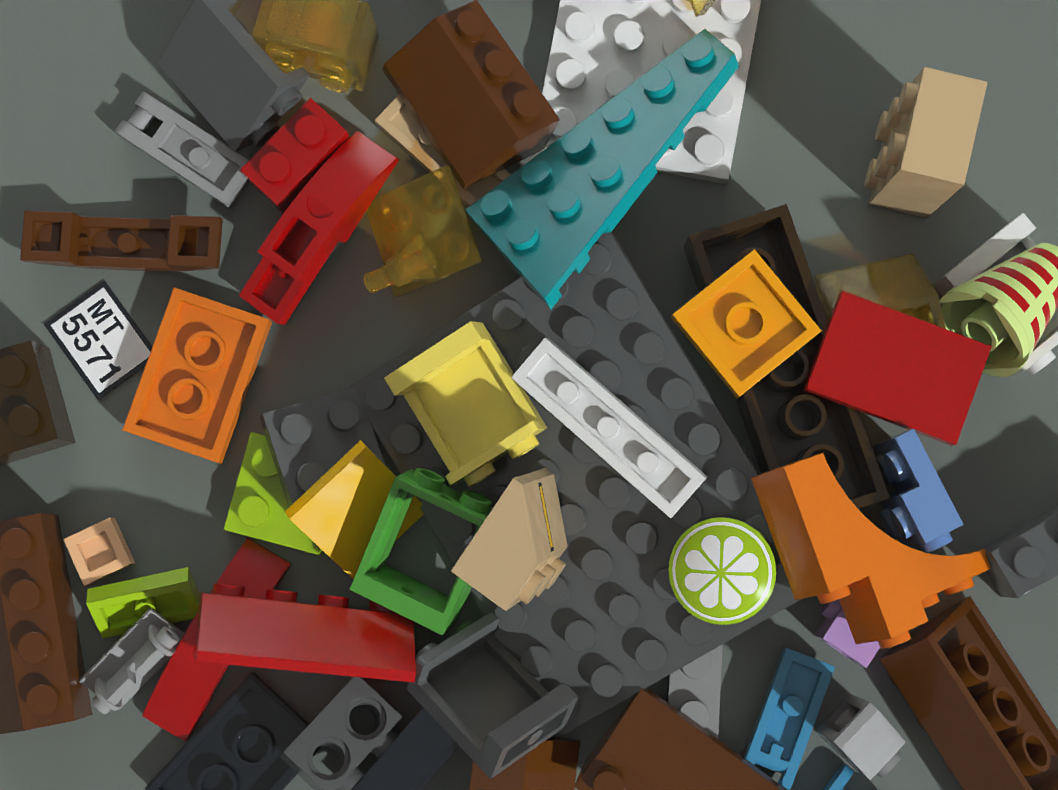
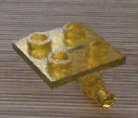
M443 166L375 198L366 211L384 264L383 267L364 274V284L371 293H377L379 290L391 286L394 297H401L482 262L450 166Z

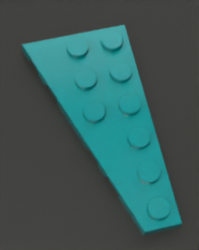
M703 29L465 209L474 225L550 310L562 297L559 289L574 271L579 274L589 262L588 252L599 237L604 233L613 231L658 171L655 165L668 149L674 151L684 139L683 129L695 113L703 112L708 108L738 69L739 65L735 53L709 31Z

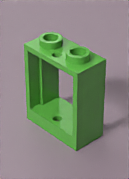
M416 468V470L410 469L395 477L350 590L440 635H444L457 622L472 586L457 576L450 594L447 596L385 564L414 495L478 525L475 534L493 509L490 507L492 501L486 496L471 490H463L461 493L444 485L445 479L438 473L425 468Z

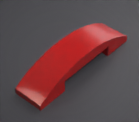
M247 538L216 583L245 586L244 597L265 599L266 589L277 590L292 563ZM198 612L178 644L176 652L169 660L142 714L144 718L185 742L189 740L214 697L212 693L229 666L226 664L195 661L192 653Z

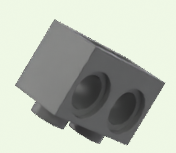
M353 677L281 754L280 758L314 790H350L364 775L357 766L366 756L372 752L379 758L399 736V733L393 727L402 716L361 677ZM365 708L372 713L375 719V728L371 734L361 735L351 728L349 723L351 710ZM328 746L338 753L340 765L336 773L325 775L317 771L312 759L316 748Z

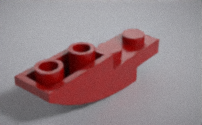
M356 131L308 181L273 227L257 251L263 258L242 289L239 297L276 324L285 325L338 241L347 242L398 163L399 158L363 133Z

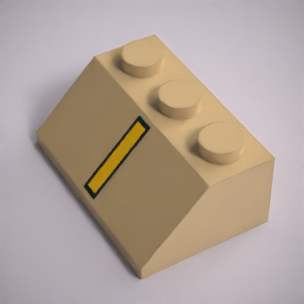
M543 468L513 478L451 570L452 573L505 611L520 601L527 605L535 595L538 597L545 588L549 589L566 565V563L559 559L567 548V540L554 473L547 468Z

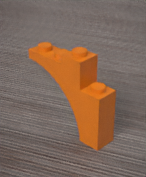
M824 453L784 465L751 478L794 599L800 600L817 596L820 604L839 599L855 644L878 641L880 649H884L910 640L909 630L928 622L924 608L940 602L937 593L943 591L944 595H950L974 586L972 577L992 569L985 549L954 556L935 555L908 547L891 538L866 518L848 498L827 464Z

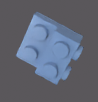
M911 429L873 445L878 454L876 460L884 482L887 485L893 483L896 489L895 492L889 494V499L880 501L884 510L879 512V518L887 534L893 539L898 538L900 543L925 553L950 543L953 539L949 532L964 524L915 430Z

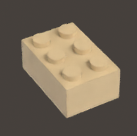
M924 67L912 83L905 82L900 97L893 98L889 111H883L879 119L875 140L881 141L882 146L878 158H872L864 183V188L871 189L868 205L926 219L964 186L988 82Z

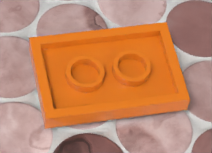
M174 287L122 431L222 464L272 321Z

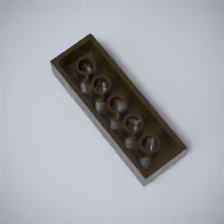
M787 204L689 235L683 248L699 293L755 249L822 330L738 399L735 397L761 474L824 453L826 462L837 482L858 509L889 499L890 497L860 411L804 390L826 331L828 320Z

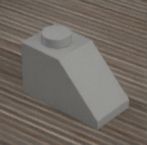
M849 694L815 730L855 770L868 780H871L876 774L879 777H883L889 773L901 758L898 750L906 743L871 702L853 694Z

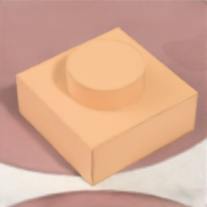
M109 517L63 539L84 586H90L136 564L116 518Z

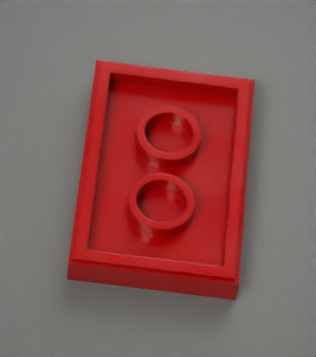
M841 291L804 390L905 429H914L918 434L954 446L957 445L992 346L846 291Z

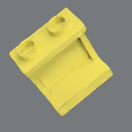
M470 321L384 377L395 396L404 395L450 471L445 476L450 486L466 481L469 488L478 484L496 472L492 465L493 462L509 453L512 460L526 454L540 444L535 436L547 429L525 390L511 378L514 375L512 369L482 322Z

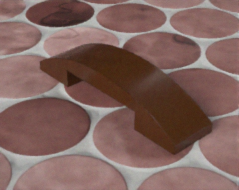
M24 211L20 260L55 266L127 271H197L219 269L223 219L215 216L170 215V219L85 217L73 212Z

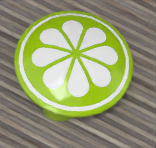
M725 517L710 518L690 527L676 542L669 560V580L677 600L690 614L712 624H735L754 616L767 603L775 586L776 563L773 552L760 531L740 520Z

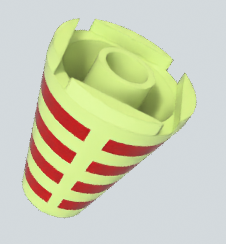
M1039 243L952 288L937 303H942V307L936 311V320L939 327L992 346L982 373L996 377H1008L1015 374L1025 365L1058 308V246L1050 243Z

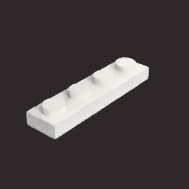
M544 338L511 377L669 518H672L707 479V476L550 338Z

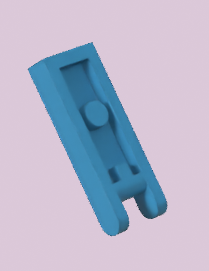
M783 647L743 758L754 766L758 764L781 773L777 783L787 790H791L835 666Z

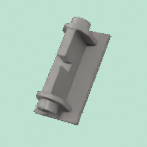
M149 608L79 679L81 684L96 694L92 699L94 707L103 714H107L110 710H120L172 657L185 633L152 608Z

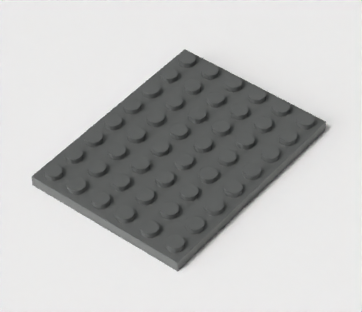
M612 232L602 234L588 252L590 260L579 274L573 271L559 289L562 297L552 310L549 309L521 277L349 386L350 388H355L368 420L400 474L410 469L416 470V468L431 470L441 475L445 479L444 485L461 493L463 490H471L486 496L492 501L490 507L493 508L513 478L543 468H547L554 473L567 540V548L559 558L566 565L559 577L549 589L545 588L538 597L535 595L527 605L520 601L507 611L473 587L470 590V594L483 616L493 612L499 618L495 637L548 692L565 682L578 696L566 726L553 735L555 739L635 695L641 688L649 687L799 601L794 599L751 480L752 477L760 474ZM470 321L482 322L513 373L520 368L544 338H550L707 476V479L672 518H669L525 390L547 426V429L535 436L540 444L515 460H512L509 453L492 463L496 470L495 473L470 488L466 481L450 486L445 477L450 471L404 395L395 396L384 377ZM416 496L422 503L420 509L455 566L473 539L478 525ZM717 517L740 520L760 531L766 538L776 563L775 586L764 607L749 619L728 625L708 623L690 614L677 600L669 580L670 556L681 535L693 525L703 520Z

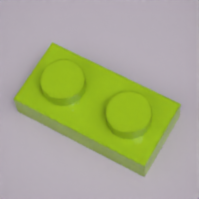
M189 567L89 588L87 589L86 604L104 639L125 634L149 608H152L171 623L194 619L199 608L200 594Z

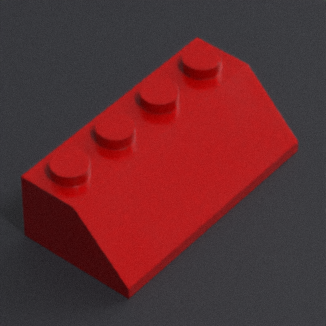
M218 583L213 584L212 593H200L192 653L196 662L415 683L414 621L372 600L369 602V610L348 608V597L318 594L317 604L297 602L298 592L266 589L265 599L244 597L245 586Z

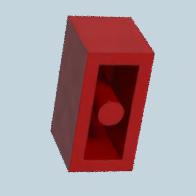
M310 97L240 171L261 195L284 214L308 181L350 136L336 120Z

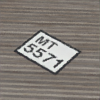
M106 281L99 284L44 324L97 400L146 366L152 350V345Z

